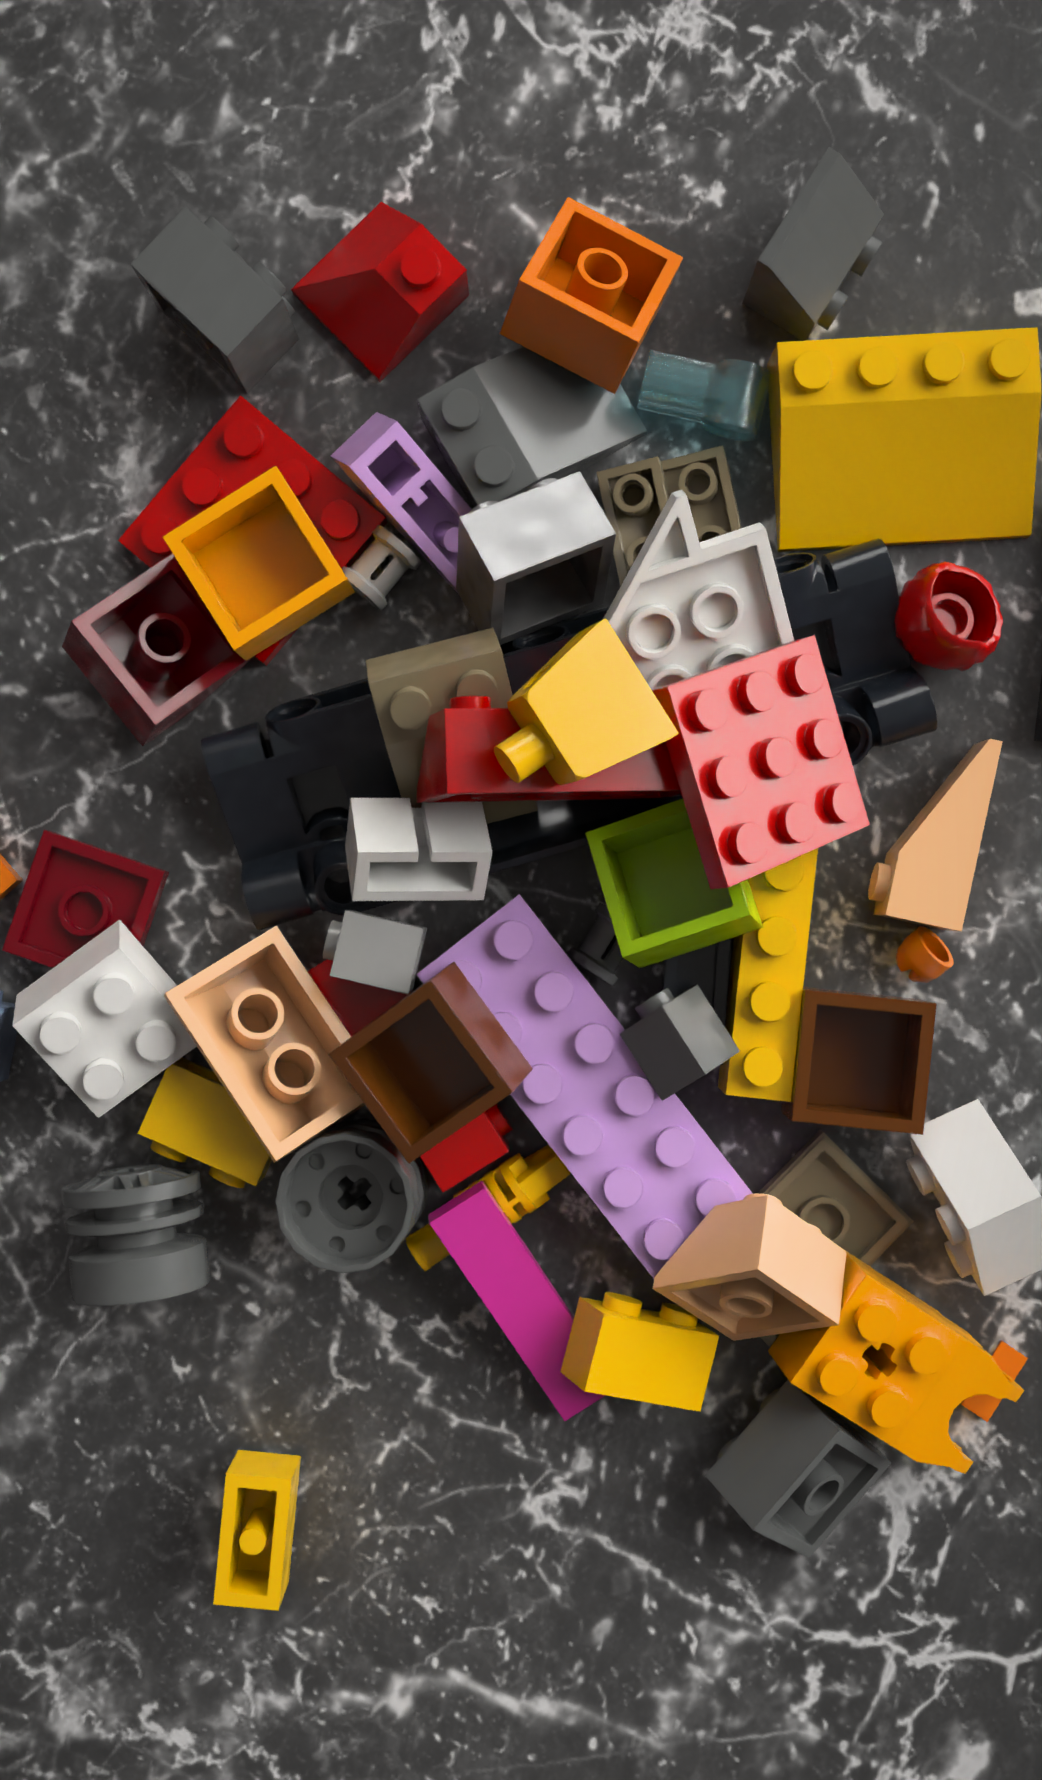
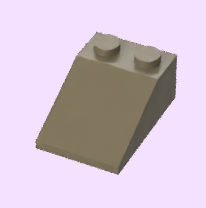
M494 628L366 660L368 683L401 798H410L411 808L422 807V803H417V785L429 716L444 708H449L450 698L461 696L491 697V708H508L507 701L513 695L502 649ZM536 801L482 802L486 824L538 811Z

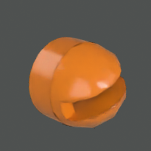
M924 926L918 927L908 935L898 947L896 953L898 968L901 972L910 970L908 977L913 982H930L941 976L954 964L952 955L944 942L933 931Z

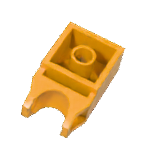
M847 1251L839 1325L779 1334L768 1350L789 1382L916 1462L946 1466L964 1474L969 1470L973 1461L962 1452V1448L951 1440L948 1433L949 1420L954 1409L963 1400L974 1395L987 1394L998 1399L1007 1398L1017 1402L1025 1391L999 1368L993 1357L966 1330Z

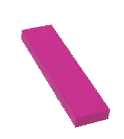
M480 1181L428 1214L429 1224L563 1420L567 1421L606 1396L584 1392L560 1372L574 1316L484 1182Z

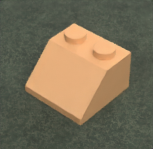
M759 1193L749 1194L743 1200L714 1206L654 1276L653 1289L733 1341L839 1325L846 1251L824 1236L819 1228L806 1223L784 1207L782 1202L776 1197Z

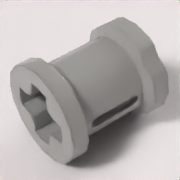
M378 525L372 532L375 540L351 568L343 566L342 570L354 591L376 609L382 611L387 605L386 595L408 569L417 570L422 561L399 538L383 526ZM386 557H388L389 562L384 566V568L379 572V574L373 580H371L370 577L372 573L377 569V567L382 563V561Z

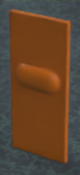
M1002 1340L991 1355L999 1368L1013 1380H1015L1028 1360L1027 1357ZM987 1394L974 1395L963 1400L961 1405L988 1422L1002 1399Z

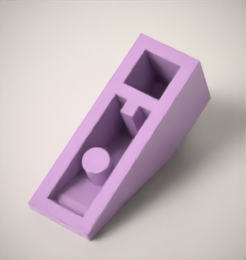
M376 412L331 457L369 501L457 592L459 517L468 514L472 509L398 421Z

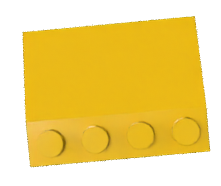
M1038 327L776 343L767 363L778 552L841 549L878 538L886 546L1016 539L1031 536L1042 394Z

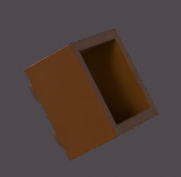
M455 962L448 965L328 1054L409 1164L514 1092L533 1069Z
M803 987L791 1102L782 1101L781 1112L791 1121L923 1135L937 1004L921 999Z

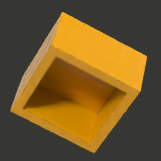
M277 466L272 467L163 536V539L231 647L246 661L355 593L348 578Z

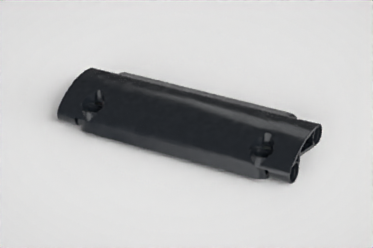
M878 538L824 554L822 556V568L816 559V555L812 553H792L774 558L794 640L815 635L828 683L832 690L831 693L839 721H846L843 734L852 765L858 764L874 746L880 748L934 732L937 729V714L931 692L923 677L911 666L909 652L903 648L902 641L896 636L895 616L900 600L893 564L885 543ZM609 607L562 620L500 645L512 695L576 634L603 620ZM368 678L291 700L273 708L265 716L269 739H265L258 722L201 739L205 764L242 863L241 880L243 893L250 916L257 930L260 931L314 915L315 911L318 910L342 916L345 910L362 912L396 902L352 901L350 881L339 883L328 878L336 870L348 869L345 842L350 798H401L384 742ZM678 796L668 799L536 801L538 811L487 824L492 847L489 874L589 845L586 832L683 799V797ZM342 825L345 835L321 841V830L329 826Z

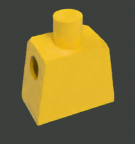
M605 618L576 634L507 701L508 709L521 730L495 746L494 753L503 770L516 783L521 782L545 765L552 778L559 785H564L593 775L670 740L679 733Z

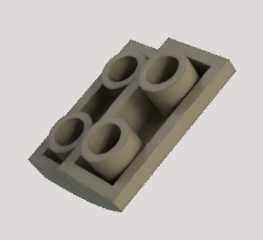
M723 445L663 461L657 456L596 472L605 515L616 532L613 553L620 586L672 492L682 490L687 495L699 542L742 528L726 451Z

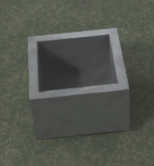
M576 472L558 480L555 478L542 480L526 492L500 502L487 501L481 503L468 514L459 517L456 590L478 631L494 628L500 645L603 605L616 532L581 472Z

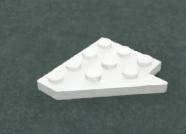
M682 490L672 492L603 618L608 620L651 690L794 641L766 528L759 522L699 542L687 495Z

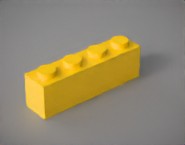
M818 848L748 879L763 928L736 936L733 940L725 1028L740 1052L725 1061L723 1065H720L718 1088L725 1095L791 1102Z

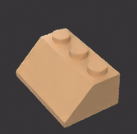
M277 926L164 994L165 999L274 1163L319 1137L365 1106L362 1099L328 1055L351 1036Z

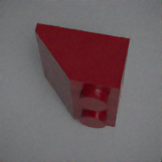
M173 553L73 619L62 645V648L142 746H145L191 713L252 659L250 658L246 661L233 650Z

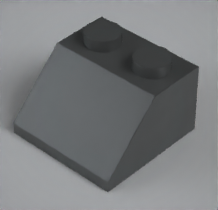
M828 147L757 260L742 302L745 306L801 341L809 339L817 324L828 331L849 297L839 289L851 271L862 277L883 243L873 235L884 213L843 156L831 147Z
M787 1380L781 1388L774 1390L763 1400L758 1415L745 1430L722 1447L718 1454L717 1462L705 1476L752 1530L810 1558L890 1466L891 1462L830 1407Z

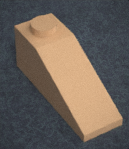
M987 739L974 744L886 853L885 863L877 862L875 864L868 890L869 900L876 901L873 915L947 931L962 932L1003 741Z

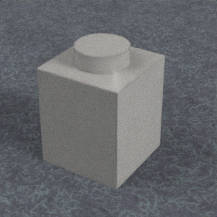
M345 910L343 922L331 921L325 941L323 959L333 961L330 976L409 994L413 990L427 928L354 910Z

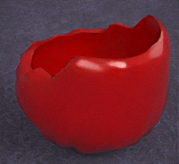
M951 562L933 563L919 570L913 579L908 580L904 584L899 596L900 603L895 616L896 636L902 641L903 648L912 655L916 662L944 671L953 669L964 671L975 664L984 662L986 657L995 651L1001 637L1003 616L1000 612L1001 606L993 593L992 586L983 575L964 566L955 565Z

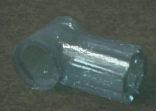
M650 350L637 408L702 423L701 426L704 430L726 439L738 441L755 440L759 432L770 385L771 372L758 364L743 360L724 359L719 360L716 364Z

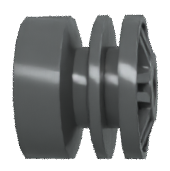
M364 1118L338 1123L296 1152L281 1174L275 1201L280 1229L294 1251L318 1268L339 1273L371 1269L394 1254L423 1214L429 1191L426 1165L421 1157H418L409 1164L378 1121ZM364 1177L372 1186L366 1194L355 1199L348 1190L352 1188L354 1182Z
M156 1164L128 1166L99 1172L97 1176L90 1179L71 1183L61 1188L62 1205L71 1209H93L71 1216L65 1220V1231L69 1235L96 1237L97 1239L96 1244L82 1248L68 1257L72 1300L76 1304L117 1306L144 1303L186 1294L202 1288L210 1282L207 1239L198 1234L176 1232L175 1227L192 1221L204 1213L203 1203L198 1200L173 1199L190 1194L201 1188L199 1170L194 1168H170Z

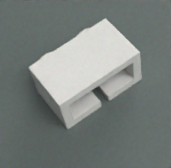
M350 798L345 850L352 901L484 900L492 858V847L482 802L422 803L421 808H411L410 798Z

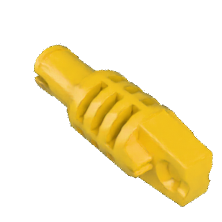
M548 1144L524 1159L520 1153H517L499 1164V1167L493 1171L490 1170L484 1174V1177L478 1181L475 1180L469 1184L463 1191L460 1190L454 1194L453 1198L483 1181L512 1224L550 1199L547 1191L569 1176L570 1171ZM429 1223L405 1238L411 1254L424 1271L429 1270L432 1266L450 1255Z

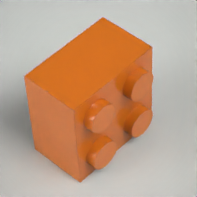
M568 197L518 281L500 335L615 394L662 305L683 257Z

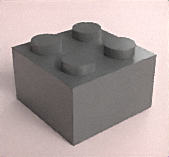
M185 206L130 265L157 308L248 393L299 340L291 320L295 310L283 297L287 290L281 281L261 262H257L252 268L249 267L235 251L239 247L238 242L219 221L210 216L203 223Z

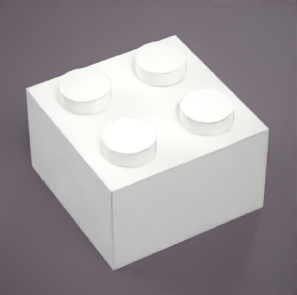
M120 919L16 995L12 1026L98 1118L197 1047L164 997L166 992L177 985Z

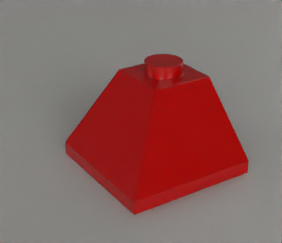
M380 202L291 289L293 295L379 382L469 296L467 269L422 223L383 202Z

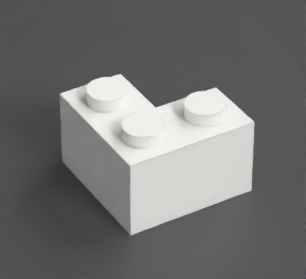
M976 1099L924 1123L923 1135L908 1133L914 1152V1157L906 1160L908 1169L922 1195L933 1192L941 1207L935 1209L942 1229L949 1241L944 1242V1245L959 1276L964 1278L972 1275L982 1294L986 1296L1042 1270V1196L980 1101Z

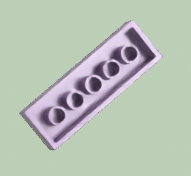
M520 894L416 974L424 984L451 963H456L533 1068L510 1095L653 1279L714 1206L740 1201L745 1196L753 1194L677 1095L674 1093L663 1101L660 1099L620 1036V1033L625 1031L624 1027Z

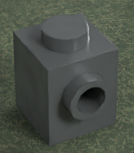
M698 985L674 998L669 988L654 995L635 1008L641 1020L620 1033V1036L662 1101L740 1052Z

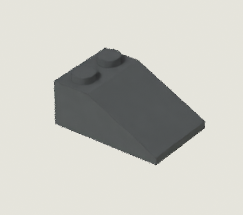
M525 347L476 365L417 399L422 422L472 508L487 501L500 502L528 491L536 483L548 478L558 480L576 472H582L647 434L644 424L621 385H619L614 394Z

